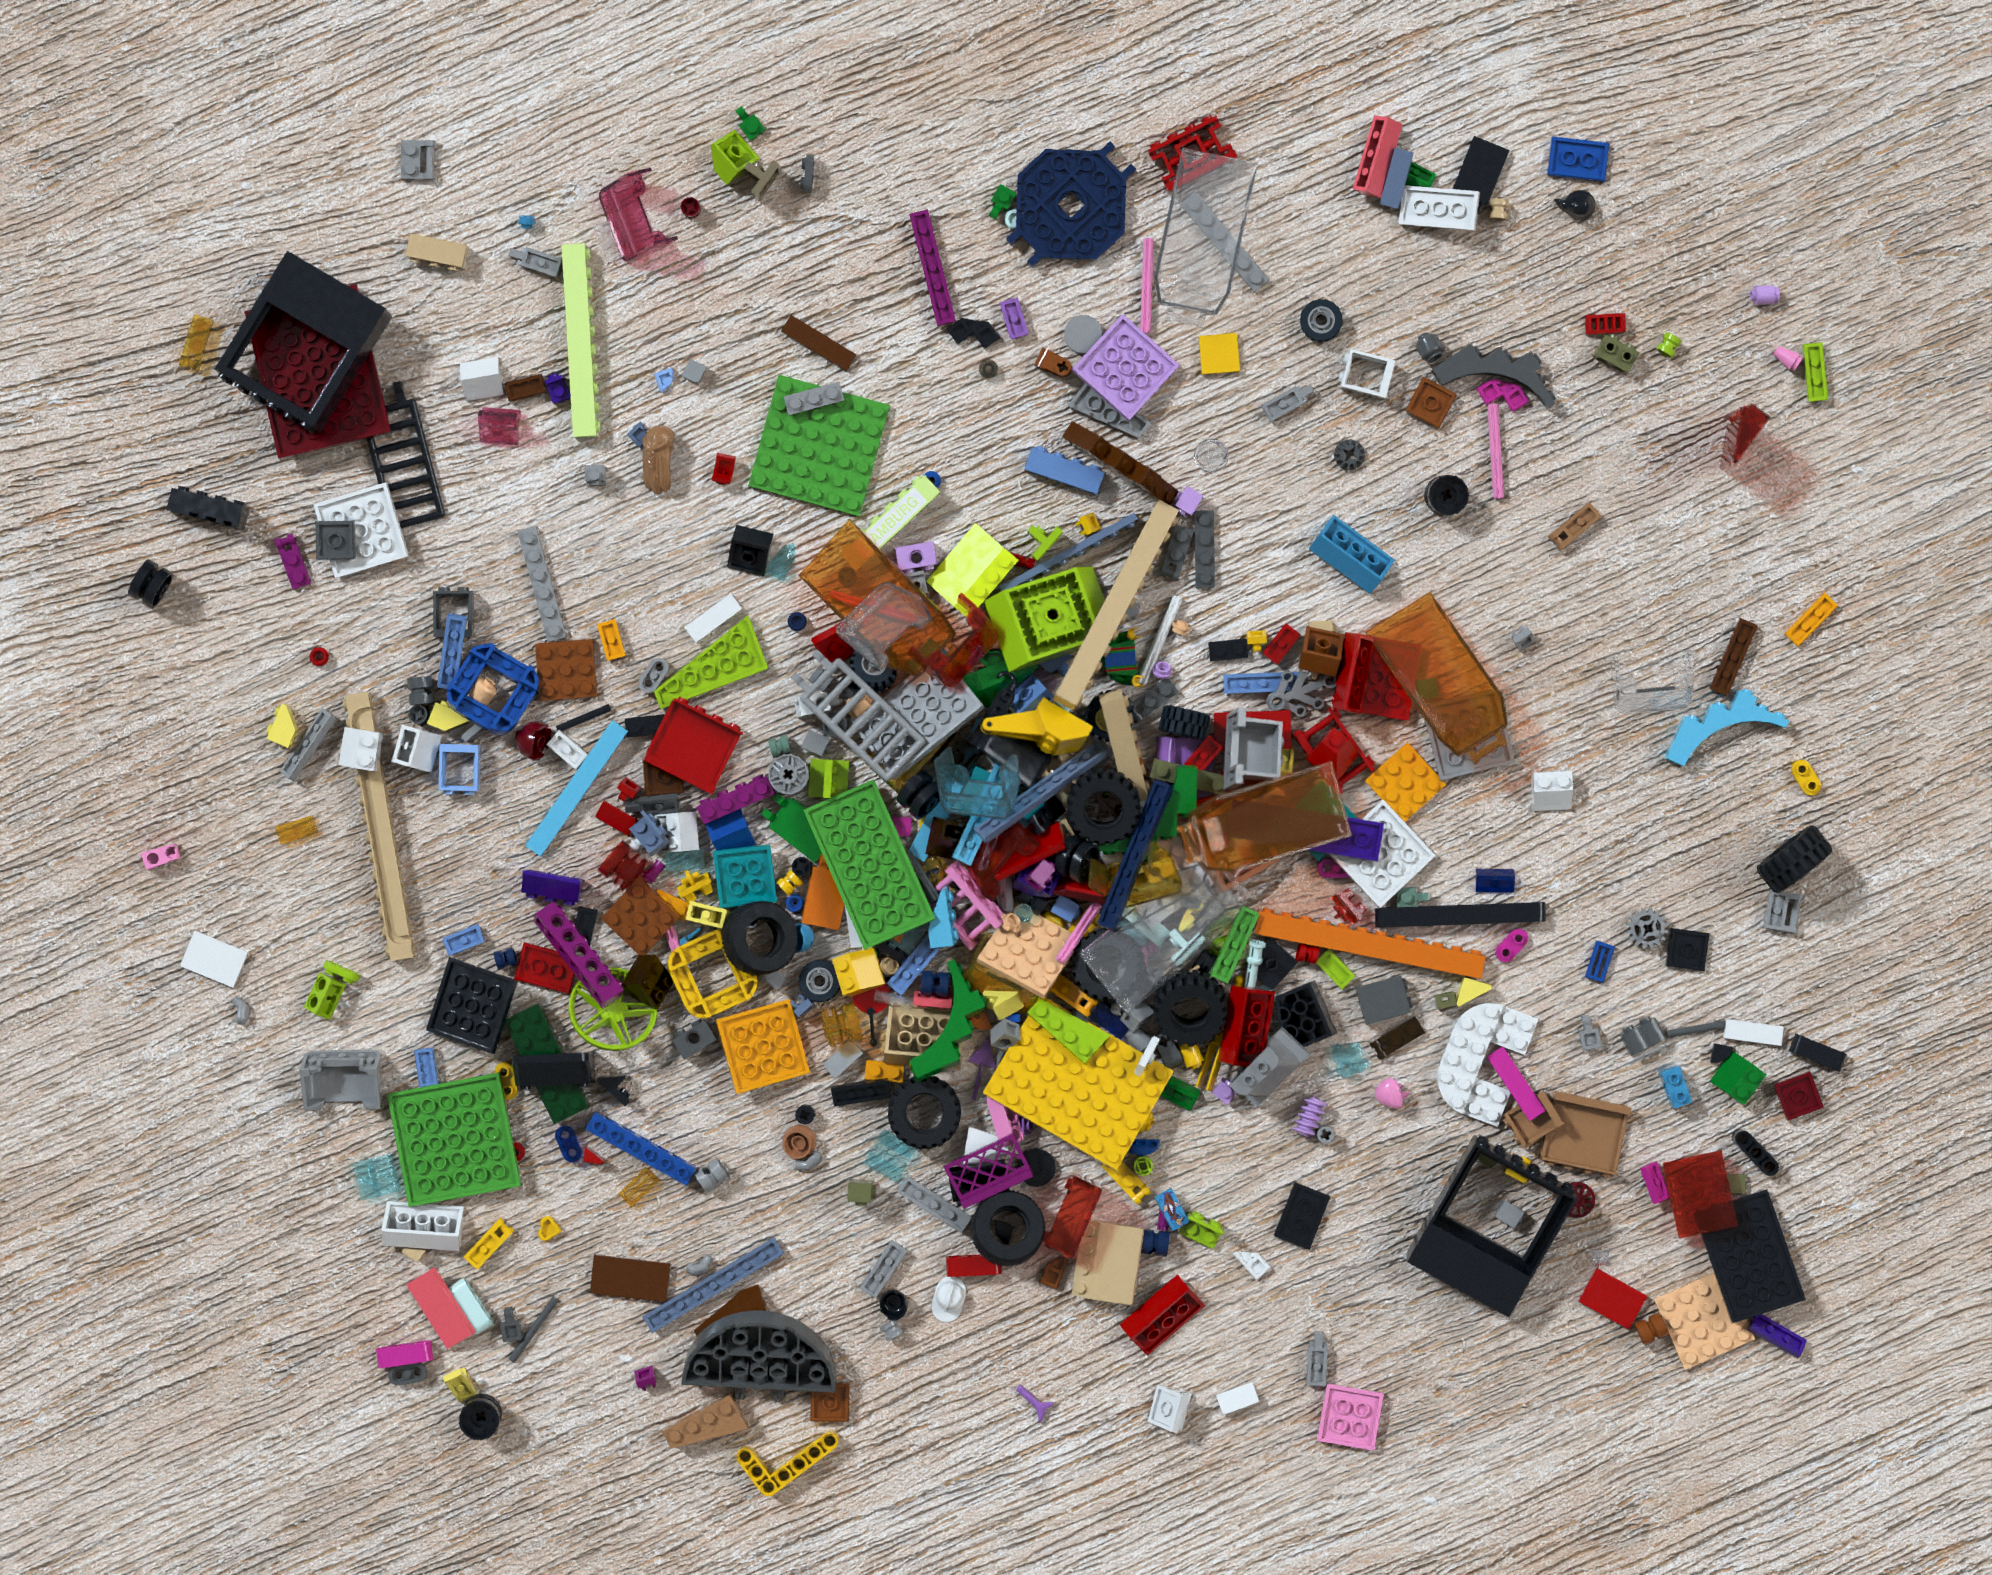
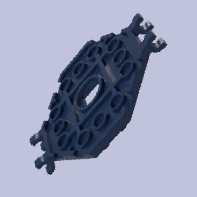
M1111 141L1101 150L1045 149L1018 174L1016 230L1006 238V241L1012 246L1020 236L1024 238L1036 251L1027 260V263L1032 268L1042 258L1097 260L1125 234L1126 179L1136 172V168L1130 164L1121 173L1106 157L1115 149ZM1072 191L1084 206L1072 217H1069L1058 204Z

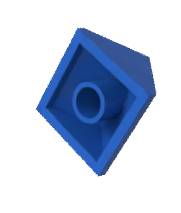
M741 809L706 824L709 836L716 850L748 847L756 844Z

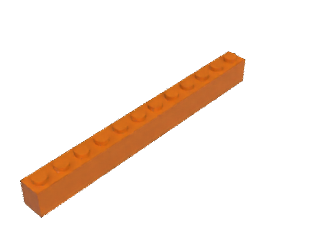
M1267 908L1257 912L1260 915L1255 923L1254 934L1479 979L1482 978L1486 956L1481 955L1482 951L1470 949V953L1463 952V948L1451 945V949L1443 948L1444 944L1432 942V945L1424 944L1425 940L1414 938L1413 941H1408L1406 936L1395 934L1393 938L1388 937L1387 932L1376 930V933L1373 934L1368 933L1367 928L1357 927V930L1349 929L1350 925L1338 923V926L1330 925L1331 921L1319 919V923L1311 921L1312 917L1302 915L1300 919L1293 918V914L1282 912L1281 915L1273 914L1274 910Z

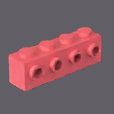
M1374 115L1353 190L1368 197L1381 198L1394 149L1396 148L1403 124L1389 117Z

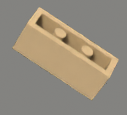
M410 233L405 256L412 263L421 264L424 261L429 262V266L440 268V265L448 266V270L459 272V269H465L469 247L466 244Z

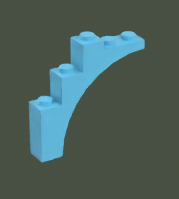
M1745 688L1742 691L1736 690L1728 710L1725 704L1716 701L1715 704H1709L1701 723L1699 722L1700 719L1693 715L1683 716L1664 759L1679 766H1685L1692 752L1703 740L1728 725L1755 721L1786 728L1789 720L1785 719L1786 715L1775 711L1771 713L1767 711L1768 707L1757 703V706L1754 705L1757 697L1753 696L1754 692Z

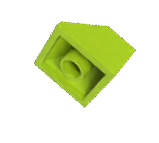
M736 130L711 144L714 171L726 185L735 181L746 172L744 167L748 162L753 164L760 159Z

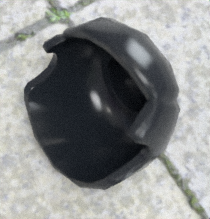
M888 1290L879 1301L880 1311L888 1320H899L904 1317L908 1310L907 1297L899 1290Z

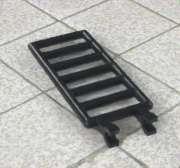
M398 381L393 383L398 402L385 405L387 413L410 407L412 419L390 424L391 432L415 426L417 437L376 447L374 437L368 438L367 443L378 485L385 483L383 473L422 463L425 464L426 475L388 484L390 492L426 482L430 484L432 493L394 502L395 510L434 500L436 512L399 521L400 527L405 528L443 518L445 511L416 400H406L403 383ZM420 445L422 456L381 466L380 454Z

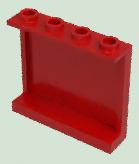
M680 696L678 699L673 698L642 760L713 795L716 789L715 786L740 736L743 735V732L739 731L741 727L732 722L729 725L722 722L724 718L714 713L712 716L706 714V709L698 705L695 708L688 705L689 701Z

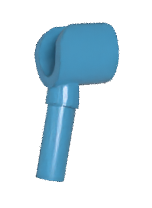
M698 927L691 934L679 940L680 946L690 942L689 940L700 933L702 929Z

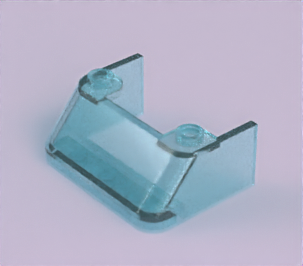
M947 747L934 760L940 803L946 812L995 819H1006L1012 813L1020 786L1017 754H1013L999 768L1001 783L971 780L969 772L964 766L954 764L951 747Z

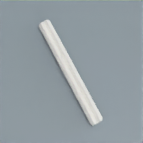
M1174 595L1139 673V675L1145 677L1139 679V683L1142 685H1146L1182 603V598Z

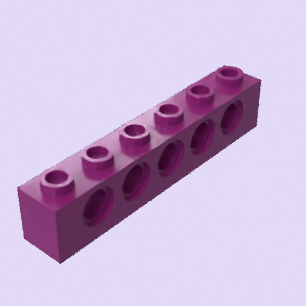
M552 902L535 913L534 923L599 1006L604 1009L619 999L623 993L621 982L618 979L615 980L611 975L610 968L600 961L598 953L589 947L587 939L580 935L575 924L567 919L562 907ZM552 923H558L561 926L555 927ZM565 937L571 938L572 941H571V942H568V941H566L564 938H565ZM576 952H581L584 956H578ZM587 967H593L596 971H590ZM603 981L607 984V986H602L599 984V982Z

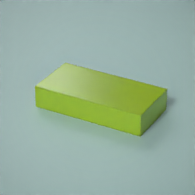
M1329 948L1317 960L1316 964L1340 989H1343L1355 977Z

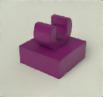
M653 1365L634 1371L638 1388L646 1391L647 1385L652 1384L653 1388L656 1387Z

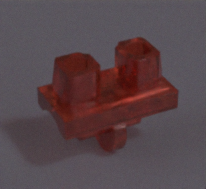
M1350 888L1339 891L1331 899L1336 904L1333 908L1337 912L1333 917L1335 919L1341 917L1345 922L1349 919L1354 924L1363 918L1362 915L1367 908L1361 902H1358L1355 906L1350 902L1355 896Z

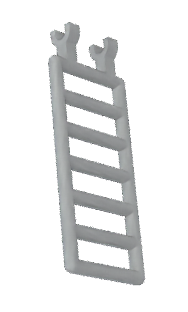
M816 650L812 656L826 668L820 677L811 686L796 672L790 677L805 691L800 697L801 702L884 781H890L925 744L926 740L842 659L838 658L831 663ZM840 668L847 676L817 706L809 698ZM853 681L861 689L830 719L823 711ZM867 694L874 703L844 732L837 724ZM881 707L888 716L858 745L851 737ZM895 721L902 729L872 759L865 750ZM909 734L916 742L886 772L879 763Z

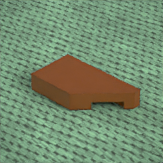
M1065 1255L1047 1263L1039 1282L1057 1289L1070 1255Z

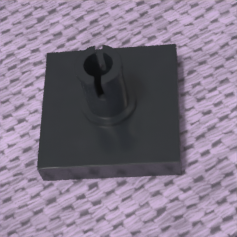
M1268 937L1264 941L1266 946L1262 952L1263 962L1259 965L1257 978L1269 989L1273 990L1298 962L1271 937Z

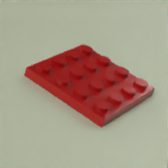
M1372 637L1375 638L1361 713L1408 721L1421 645Z

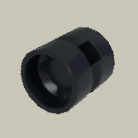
M1021 892L1016 902L1023 907L1029 906V910L1039 916L1051 897L1030 896Z

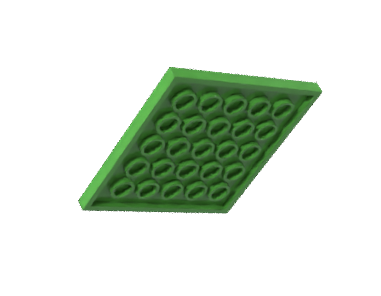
M778 375L748 486L860 517L890 405L842 392L845 401L789 416L784 396L821 386Z
M500 1072L387 1094L409 1207L522 1186Z

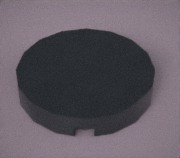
M1033 1148L1024 1152L1023 1154L1033 1171V1177L1024 1182L1034 1187L1044 1186L1050 1182L1056 1170L1055 1160L1052 1155L1040 1148ZM1019 1159L1017 1168L1024 1165L1021 1159Z

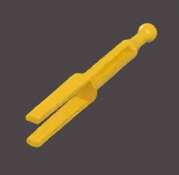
M1237 975L1234 978L1236 986L1244 984V976ZM1225 1026L1222 1027L1220 1034H1216L1214 1040L1209 1043L1196 1087H1203L1215 1049L1219 1046L1206 1087L1208 1091L1212 1092L1222 1064L1219 1058Z

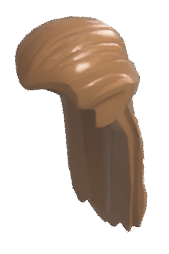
M658 425L650 428L646 432L645 437L642 438L644 446L642 459L643 481L645 487L652 490L654 494H661L663 491L668 492L670 490V457L673 451V443L675 442L673 430L667 426Z

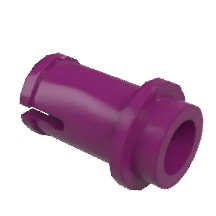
M656 859L647 872L644 871L643 878L650 884L656 882L655 879L666 866Z
M1159 1208L1158 1224H1156L1157 1230L1168 1231L1169 1225Z

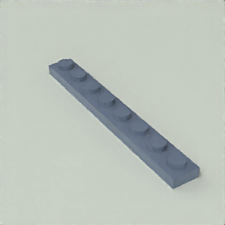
M1135 513L1130 514L999 586L1000 590L1003 591L1022 583L1034 581L1033 577L1039 574L1044 576L1052 571L1050 568L1058 565V567L1068 563L1067 559L1074 555L1077 558L1085 553L1084 549L1090 546L1094 549L1101 545L1102 539L1108 537L1110 540L1119 535V530L1123 528L1128 530L1136 525L1135 521L1138 520Z
M1097 741L1093 742L975 827V833L987 844L1109 755L1107 750Z
M773 1237L642 1317L653 1333L780 1257L784 1252L776 1238Z

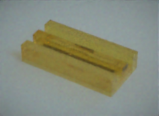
M645 1167L618 1195L632 1208L659 1179ZM646 1172L648 1176L626 1196L624 1193ZM652 1178L654 1181L631 1201L630 1198Z

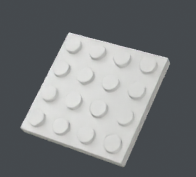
M385 482L313 504L318 521H355L356 559L330 560L335 578L409 557L388 483Z
M1381 800L1362 818V820L1384 823L1378 861L1328 853L1378 908H1381L1436 856L1384 800Z

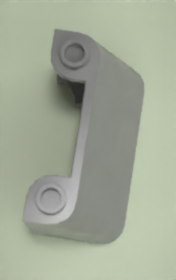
M323 1050L309 1051L304 1054L299 1070L304 1110L318 1111L324 1106L325 1102L362 1101L363 1107L368 1110L381 1109V1054L379 1051Z

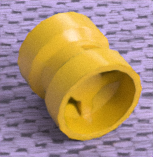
M791 869L784 878H780L777 881L778 885L788 896L794 892L796 887H800L803 884L802 880Z

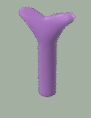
M1021 1384L1016 1388V1391L1034 1406L1038 1415V1421L1041 1422L1045 1409L1051 1407L1054 1402L1038 1401Z

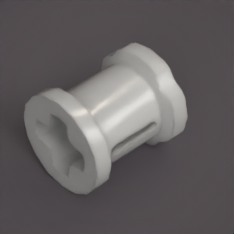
M1321 1125L1317 1128L1316 1137L1320 1142L1327 1144L1334 1139V1131L1329 1126ZM1324 1129L1327 1132L1330 1131L1327 1139H1325L1324 1137H1320V1135L1323 1134L1322 1130Z

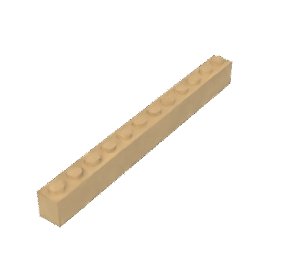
M1161 500L1157 501L1053 698L1056 702L1071 710H1074L1076 705L1081 706L1085 698L1082 695L1084 690L1090 689L1094 681L1091 679L1093 673L1097 674L1102 666V663H1100L1102 656H1107L1111 649L1108 646L1110 641H1115L1120 632L1117 630L1119 624H1124L1128 617V614L1125 613L1127 608L1132 609L1137 599L1134 597L1136 591L1141 592L1145 584L1142 581L1144 576L1150 575L1154 567L1151 565L1153 559H1158L1162 552V549H1160L1161 544H1166L1171 535L1168 533L1170 527L1174 528L1179 519L1176 516L1179 511L1178 509Z

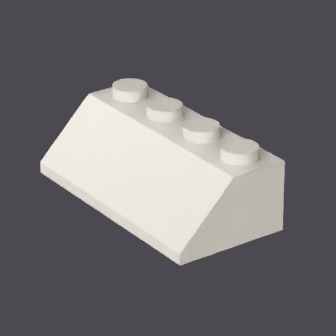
M387 1201L381 1229L382 1246L459 1251L462 1239L464 1207L435 1204L409 1207L407 1202Z

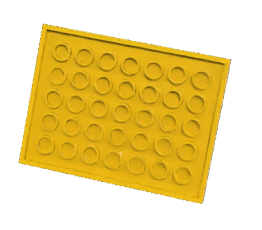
M1039 996V998L1037 999V1001L1039 999H1042L1069 1014L1071 1013L1069 1010L1063 1008L1062 1006L1056 1004L1055 1002L1049 1000L1046 997H1044L1043 999ZM1028 1015L1020 1028V1041L1013 1047H1009L982 1094L1117 1171L1174 1071L1153 1060L1151 1065L1147 1063L1140 1077L1135 1075L1134 1071L1143 1053L1112 1035L1084 1065Z

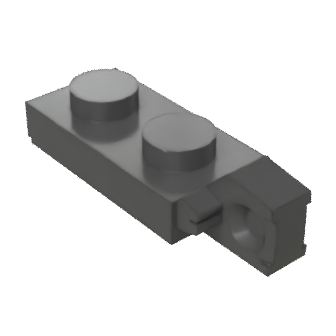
M676 793L626 799L625 810L626 813H640L644 810L647 815L649 813L652 815L678 813V796Z

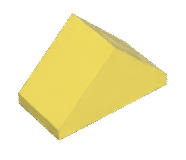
M1462 977L1456 996V1006L1459 1007L1491 990V985Z

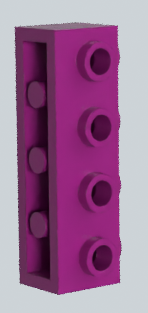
M763 774L752 778V783L746 785L745 782L734 786L736 790L728 792L726 789L717 793L718 797L713 800L708 797L699 801L700 805L697 806V810L703 823L707 824L776 794L769 781V777H764Z

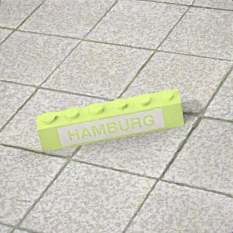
M926 475L923 477L917 476L911 482L913 486L909 490L905 488L897 495L899 499L895 503L891 501L883 509L885 512L880 517L876 515L869 522L871 524L870 527L866 530L862 528L855 535L857 539L853 543L849 541L841 548L843 552L840 555L855 571L862 568L941 493Z

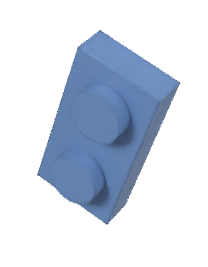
M479 924L442 938L449 956L486 942Z

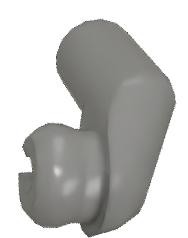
M812 1151L811 1156L806 1161L796 1160L795 1170H813L821 1162L820 1152Z

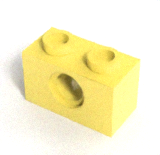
M690 901L685 920L723 929L724 923H726L725 921L728 919L731 911Z

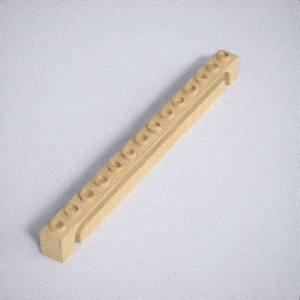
M371 692L345 695L346 700H343V707L345 712L348 711L349 719H346L347 728L377 732ZM380 750L377 771L358 769L359 776H356V783L358 787H361L362 795H359L360 805L364 806L365 814H362L364 825H367L368 828L366 841L367 844L371 845L369 859L371 863H374L375 870L372 871L373 881L377 882L378 886L375 894L377 901H380L381 904L379 917L380 920L384 921L382 935L384 939H387L388 945L385 946L387 958L390 957V961L413 958L416 955Z

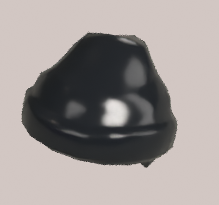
M1575 190L1568 194L1565 199H1554L1556 205L1564 209L1575 220H1587L1595 211V199L1585 190Z

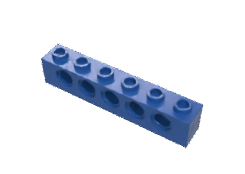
M598 1111L593 1114L585 1129L684 1185L689 1183L697 1168L692 1163Z

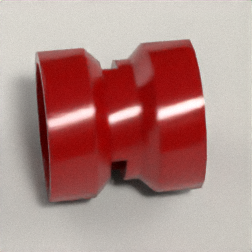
M1299 943L1296 951V961H1307L1309 964L1315 965L1318 960L1319 946L1312 945L1310 947L1304 943Z

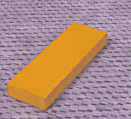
M1824 592L1791 625L1784 635L1796 647H1799L1838 605Z

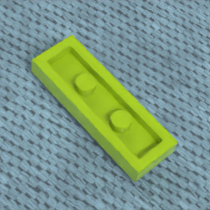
M1823 342L1803 344L1807 401L1828 400Z

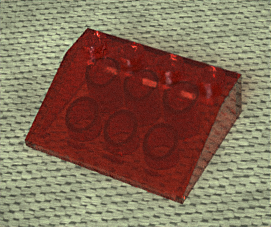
M1752 403L1747 406L1743 405L1739 409L1737 408L1727 419L1730 422L1726 426L1720 462L1721 470L1737 464L1770 418L1769 415Z
M1722 1150L1662 1163L1679 1239L1738 1227Z

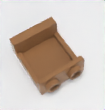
M1544 1090L1538 1093L1536 1097L1546 1111L1529 1122L1519 1105L1504 1114L1505 1118L1503 1121L1508 1129L1512 1128L1515 1132L1513 1137L1518 1146L1522 1144L1523 1147H1526L1564 1124Z

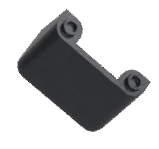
M987 714L966 742L972 747H976L982 754L986 755L1012 776L1020 786L1027 790L1039 782L1053 755L1044 753L1036 745L1035 741L983 733L981 725L986 718H989Z

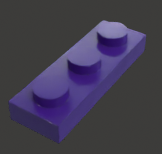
M1762 1314L1754 1316L1748 1328L1749 1331L1796 1358L1802 1355L1807 1342L1806 1339Z

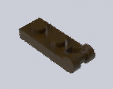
M1416 1016L1369 1044L1377 1052V1058L1381 1060L1421 1036L1425 1031ZM1386 1042L1388 1045V1048H1386L1385 1050L1381 1046V1043Z

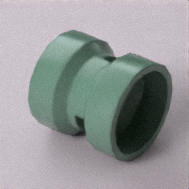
M787 735L780 736L777 741L774 738L768 740L773 758L779 757L780 753H792Z

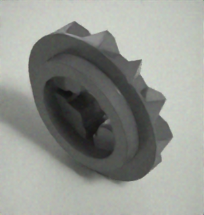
M1352 439L1343 440L1334 451L1335 461L1342 469L1354 470L1364 461V448L1358 441ZM1355 448L1353 455L1356 459L1349 458L1345 462L1346 453L1343 450L1350 451Z

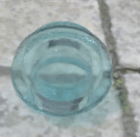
M1027 904L1018 905L1013 912L1022 923L1030 921L1033 916L1031 907Z

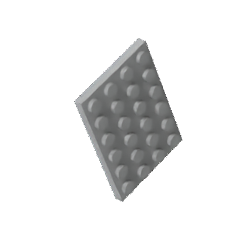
M941 651L882 698L926 740L925 744L892 779L895 781L985 708ZM880 707L857 731L861 738L865 740L888 714ZM859 716L851 724L853 725L861 716ZM895 721L869 746L875 756L902 729ZM909 734L880 762L887 772L916 742Z

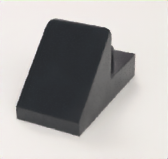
M628 1075L604 1076L597 1080L624 1106H627L632 1100L629 1097L631 1094L624 1087L621 1089L618 1087Z

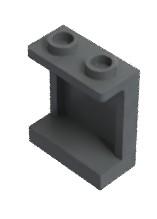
M1401 975L1366 985L1355 986L1366 1025L1411 1013L1410 1008H1413L1410 996L1407 997L1405 990L1408 989L1406 979L1402 978Z

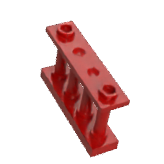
M1329 707L1326 710L1330 715L1306 732H1301L1298 729L1292 735L1308 756L1316 747L1312 748L1309 744L1310 737L1334 721L1340 729L1339 732L1353 744L1363 762L1343 775L1336 784L1317 769L1329 788L1338 797L1343 793L1342 788L1345 783L1366 768L1373 772L1375 770L1373 768L1375 763L1369 755L1367 757L1364 755L1340 721L1342 718L1340 713Z

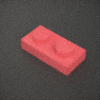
M914 991L913 1005H917L920 1008L930 1006L945 1010L952 1007L953 994H948V997L936 996L935 993L928 996L921 995V991Z

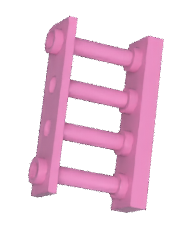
M957 860L945 870L948 876L936 885L935 889L939 894L944 886H948L954 881L961 890L953 896L952 907L965 896L973 903L961 916L956 914V921H954L961 942L971 950L980 942L977 937L991 925L996 929L1003 923L1001 916L1004 913ZM937 902L930 903V905L935 909ZM979 910L986 920L971 931L964 922Z

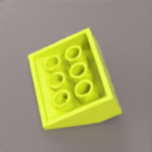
M975 523L926 582L965 617L970 619L1017 564L1019 559Z

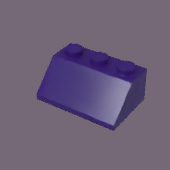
M525 869L522 874L521 892L526 893L525 897L537 899V895L544 896L546 901L556 902V899L564 900L563 904L575 906V902L579 903L581 900L584 879Z

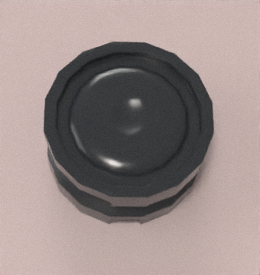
M1205 947L1192 968L1199 965L1200 968L1198 970L1200 974L1203 972L1208 973L1218 955L1210 953V950Z

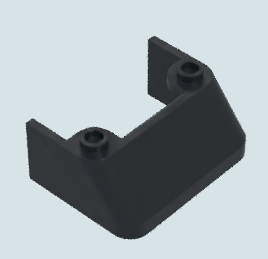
M594 1051L512 1055L515 1086H519V1090L531 1089L533 1085L577 1084V1087H589V1083L595 1082Z

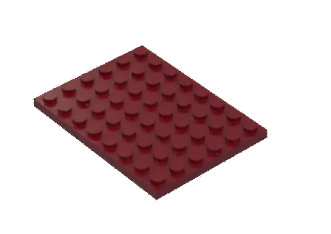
M357 284L349 286L359 292ZM273 305L251 339L261 384L308 412L312 409L348 350ZM250 310L244 311V312H245V316L248 315V313L250 312ZM373 349L321 434L316 431L314 434L308 432L300 425V422L297 424L293 423L283 415V412L280 415L267 406L268 403H265L279 460L392 433Z

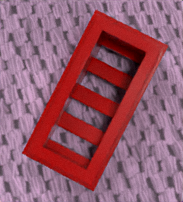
M1625 313L1585 315V335L1624 334L1626 332ZM1591 319H1595V330H1592ZM1599 319H1603V329H1602V330H1600V322H1599ZM1607 319H1611V329H1608ZM1615 319H1619V329H1616Z

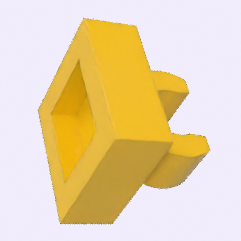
M1094 512L1080 517V521L1076 522V526L1082 524L1084 528L1080 535H1089L1101 530Z
M1246 631L1247 644H1252L1253 652H1261V644L1267 643L1266 631Z

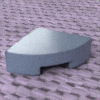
M640 421L627 435L641 449L643 447L642 438L646 435V429Z

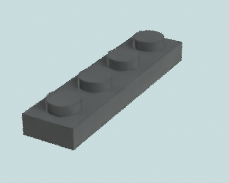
M1214 510L1194 511L1195 588H1215Z

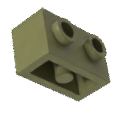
M1605 334L1592 357L1624 374H1628L1640 352L1636 351L1637 347L1630 343L1625 345L1619 342L1620 338L1617 336Z
M849 1180L847 1202H855L857 1206H867L868 1203H871L872 1198L876 1197V1185H873V1180Z

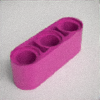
M431 1340L385 1346L376 1349L378 1368L434 1360Z

